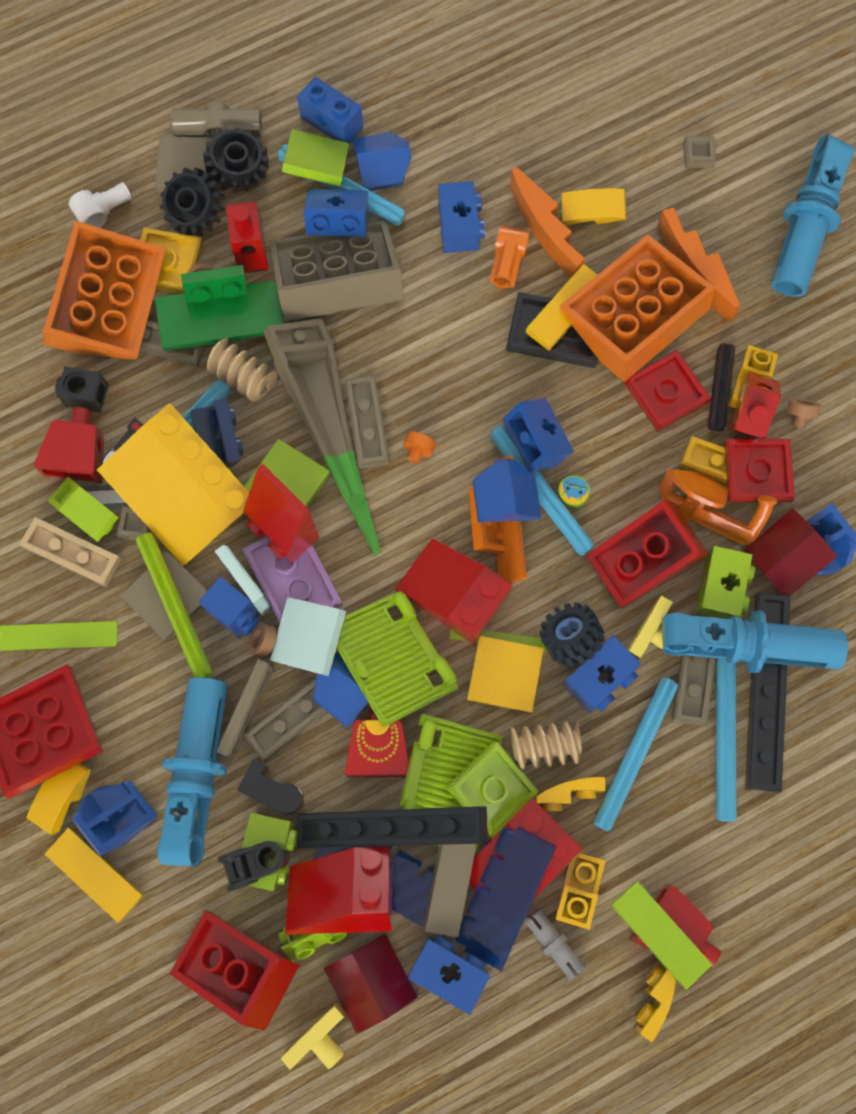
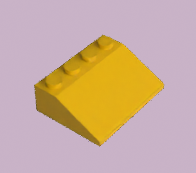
M171 403L147 421L97 469L183 567L245 514L243 510L249 492Z

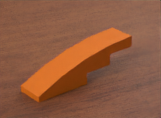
M517 167L513 168L510 188L521 214L548 255L571 278L584 264L585 258L569 245L572 231L556 218L559 204Z
M674 207L663 210L657 227L668 250L715 287L711 306L727 321L733 320L741 305L719 253L707 256L697 231L693 230L684 233Z

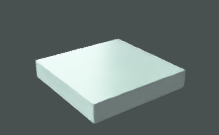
M222 545L215 550V553L262 617L269 613L272 608L229 547Z
M287 597L270 661L329 676L346 611Z

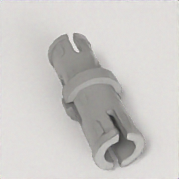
M540 909L525 924L544 946L542 951L545 955H551L570 981L577 973L579 974L584 970L586 965L582 963L567 944L566 940L568 938L564 933L560 935L543 913L544 911Z

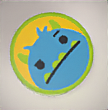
M576 475L564 478L560 482L557 496L565 507L571 509L583 506L590 495V487L587 481Z

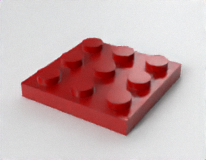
M68 664L0 697V787L3 795L8 799L103 752L73 669Z

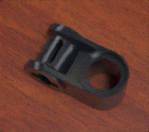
M265 841L218 857V861L223 864L229 885L226 888L228 892L258 882L259 879L284 870L290 859L287 847L277 841ZM270 847L275 848L279 854L278 863L272 868L265 864L263 858L264 852Z

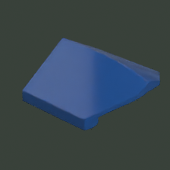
M392 132L352 139L363 187L374 191L403 185L405 174L412 158L408 141Z
M497 460L473 480L478 523L541 519L536 478L516 460Z
M832 503L807 520L837 554V557L816 575L835 574L850 564L856 549L855 531Z
M335 653L329 676L316 673L313 701L349 728L367 706L368 701L341 655Z
M124 781L117 785L99 787L83 797L72 821L97 854L102 856L126 845L156 819L157 814L131 781Z

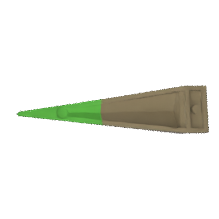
M321 318L267 326L263 334L274 357L273 364L372 552L377 555L380 552V546L353 450L333 343Z

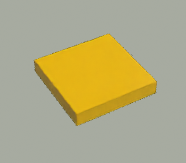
M144 227L141 241L166 248L156 290L183 294L181 274L187 273L193 265L198 263L203 246L202 238Z
M479 636L467 701L532 714L544 648Z

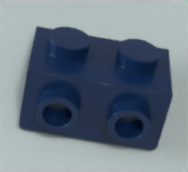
M227 398L214 400L210 407L193 409L191 417L195 432L227 468L234 467L240 462V456H243V446L241 439L235 437L233 426L237 423L234 408L229 407Z

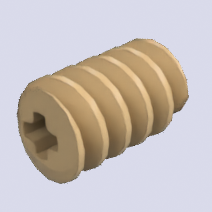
M227 338L220 340L210 352L207 360V372L213 376L217 375L220 381L227 382V385L232 389L237 388V392L241 395H247V398L252 402L263 398L273 387L278 377V372L272 370L266 375L268 371L267 364L263 363L256 368L258 365L256 357H252L247 361L249 354L247 351L243 350L237 355L238 345L232 344L228 347L229 340Z
M578 721L575 722L573 731L568 722H562L560 732H558L554 723H549L546 734L541 725L535 726L533 735L527 726L522 727L520 736L517 735L513 727L510 728L513 759L518 762L521 770H525L527 759L531 760L534 768L539 767L540 758H544L547 766L552 767L554 756L558 757L561 765H565L567 755H571L574 763L579 764L582 747Z

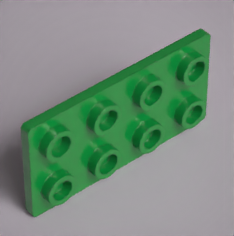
M243 265L181 274L183 294L155 298L161 344L164 351L215 344L225 338L229 341L261 337L264 336L263 333L267 326L284 324L276 281L246 284Z

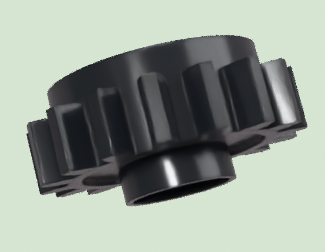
M239 128L233 130L224 129V132L219 135H213V141L206 143V152H203L205 172L214 176L213 181H221L222 190L232 186L233 193H237L238 187H243L245 192H249V184L252 183L258 187L259 178H266V169L269 168L267 147L261 146V138H255L249 130L246 132Z
M185 167L181 174L174 172L173 178L169 182L165 181L166 187L164 192L160 194L163 197V204L160 205V209L165 210L164 220L172 223V229L185 235H192L193 233L202 236L203 229L210 232L213 231L211 225L213 221L221 222L217 213L225 212V208L219 204L226 197L217 192L222 185L213 181L214 176L212 174L204 173L203 170L196 167L193 171ZM194 197V203L190 207L191 199Z

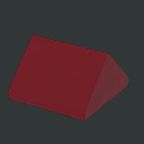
M794 508L743 550L745 553L752 554V562L786 596H791L837 557V554L817 531Z
M385 933L324 967L355 1033L388 1019L418 998Z

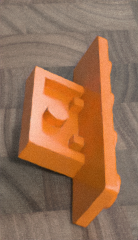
M507 456V457H504V458H502V459H499V460H504V459L515 460V458H514V457H511V456ZM473 487L469 488V507L474 551L495 554L497 573L510 584L525 580L527 574L521 521L478 523Z

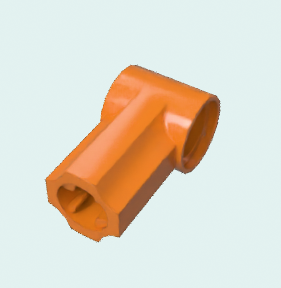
M500 226L495 245L496 255L490 275V282L495 284L496 287L503 289L515 287L521 259H524L530 235L529 231Z

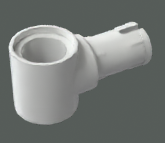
M121 182L102 193L96 192L92 194L88 190L77 192L70 198L69 207L79 222L101 228L106 223L110 210L132 200L126 185Z

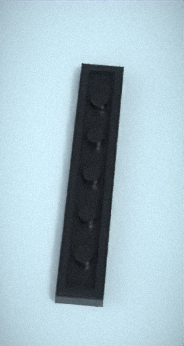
M758 592L755 594L754 611H763L766 615L767 623L789 625L791 596ZM763 663L759 673H751L745 789L775 793L782 792L787 665Z
M487 807L297 813V848L488 844Z

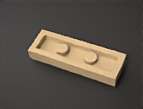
M34 517L19 543L22 548L104 587H107L122 560L119 556Z

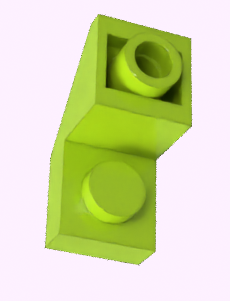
M69 477L65 479L47 500L97 542L112 530L115 521L119 518Z

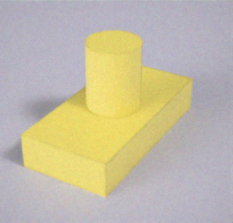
M662 595L652 606L627 649L637 660L642 657L650 642L663 649L662 626L660 624L673 602Z
M338 1003L332 1006L284 1053L281 1060L290 1070L310 1050L316 1054L328 1070L344 1055L343 1051L327 1033L344 1018L346 1012Z

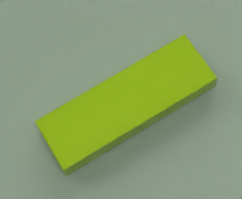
M638 881L630 885L610 904L684 989L687 990L712 966L709 960Z

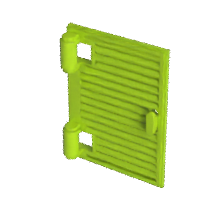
M402 591L345 615L336 647L382 727L459 689L456 683V675L446 659L437 653L416 619L417 615L414 607ZM398 606L403 614V618L394 622L387 610ZM435 670L438 671L444 681L436 687L432 685L427 677V674Z
M421 714L418 725L423 727L419 742H414L399 806H402L403 809L462 807L446 786L493 741H497L502 745L503 736L427 714ZM437 730L439 731L436 747H434L432 744L435 731ZM480 844L476 845L474 856H477Z

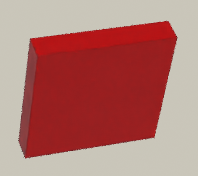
M678 350L641 369L624 382L657 432L708 404L711 400Z
M726 439L724 444L728 502H758L757 498L762 495L772 496L777 499V502H793L795 500L790 439Z

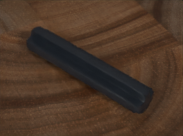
M722 343L717 349L707 426L712 431H723L726 427L736 349L733 344Z

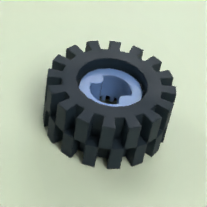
M575 602L572 608L570 603L564 604V610H560L558 606L554 609L556 613L554 616L550 613L546 616L548 622L542 621V630L539 633L542 643L555 662L558 661L560 665H565L567 662L569 666H575V660H578L581 665L586 663L584 657L588 656L590 659L595 657L593 650H601L600 642H604L605 639L603 635L604 630L594 611L589 606L584 604L582 607L580 603Z

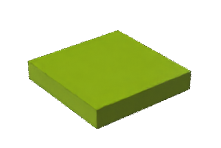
M292 129L283 161L282 172L341 186L349 143Z
M280 439L276 441L260 464H264L307 508L331 475L328 469ZM257 469L244 486L248 492H250Z
M493 741L446 786L462 807H487L489 839H493L539 793L538 789L497 741Z

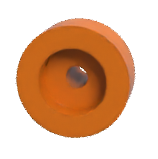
M409 431L403 442V446L410 451L407 460L414 464H418L421 457H432L437 445L430 437L415 431Z

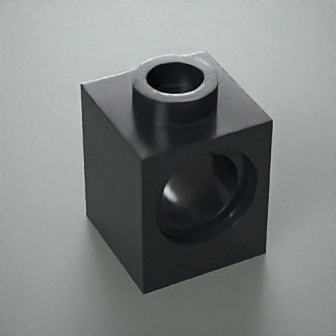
M64 366L62 376H59L56 381L55 391L57 397L66 407H82L92 412L101 413L109 384L99 372ZM85 385L81 392L75 393L78 387Z

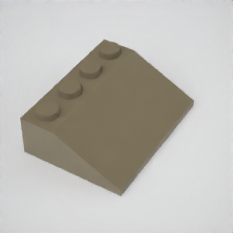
M386 220L368 223L366 237L301 235L269 241L284 322L301 321L305 318L319 315H332L336 312L351 309L358 310L366 306L382 303L390 304L404 299L400 266Z

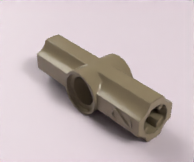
M214 101L207 103L205 108H173L171 110V126L174 136L213 137L214 134L219 135L224 132V129L233 130L236 128L246 132L249 130L253 136H261L262 114L260 108H229L225 103Z

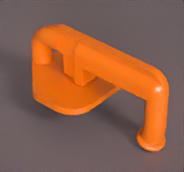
M668 469L659 488L662 500L674 502L684 518L742 545H750L759 537L772 513L774 505L777 503V499L772 496H759L757 498L759 502L757 510L750 523L745 524L711 508L724 507L728 490L725 485L696 471ZM676 485L688 495L686 498L673 492Z

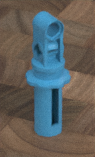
M830 134L823 135L816 144L804 185L798 190L796 196L797 202L787 204L783 212V218L790 223V227L770 284L772 289L780 294L791 297H801L807 294L826 233L838 230L842 221L841 216L835 210L840 203L839 193L855 148Z
M753 611L748 620H742L736 616L723 619L691 616L684 613H671L662 618V646L664 653L674 656L690 655L705 658H722L728 663L744 661L749 673H759L763 663L840 670L845 665L847 659L848 639L843 630L767 623L766 615L763 611Z
M198 677L188 680L176 755L172 759L162 760L163 768L172 772L171 782L167 783L166 787L168 799L164 813L162 835L158 844V859L162 865L196 867L203 859L210 800L215 795V789L212 787L214 784L213 780L214 777L225 776L227 771L225 766L216 761V751L219 746L228 685L216 679Z

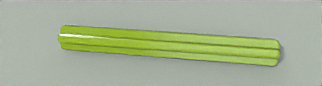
M150 532L144 533L136 538L137 545L195 678H209L213 675V671L155 537Z

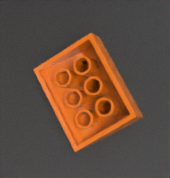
M75 221L44 326V345L75 354L137 360L166 248Z
M647 234L562 303L560 310L600 362L625 382L711 309L715 287Z

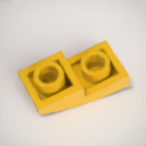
M587 189L561 193L562 222L565 225L595 221L599 225L627 220L626 194L624 189Z
M748 345L729 402L730 407H736L748 372L772 379L778 354Z
M79 763L44 781L35 796L26 818L49 834L60 832L69 805L73 801L80 800L91 769Z
M591 777L568 781L544 791L536 796L534 800L539 805H542L546 812H562V805L568 806L571 804V792H576V798L596 799V793L605 791V777Z
M579 853L568 865L555 920L590 930L605 860Z
M658 964L647 975L645 982L648 985L644 989L655 1000L652 1005L646 1003L636 1016L635 1020L638 1024L634 1028L651 1043L666 1019L676 984V979L664 965L660 967Z

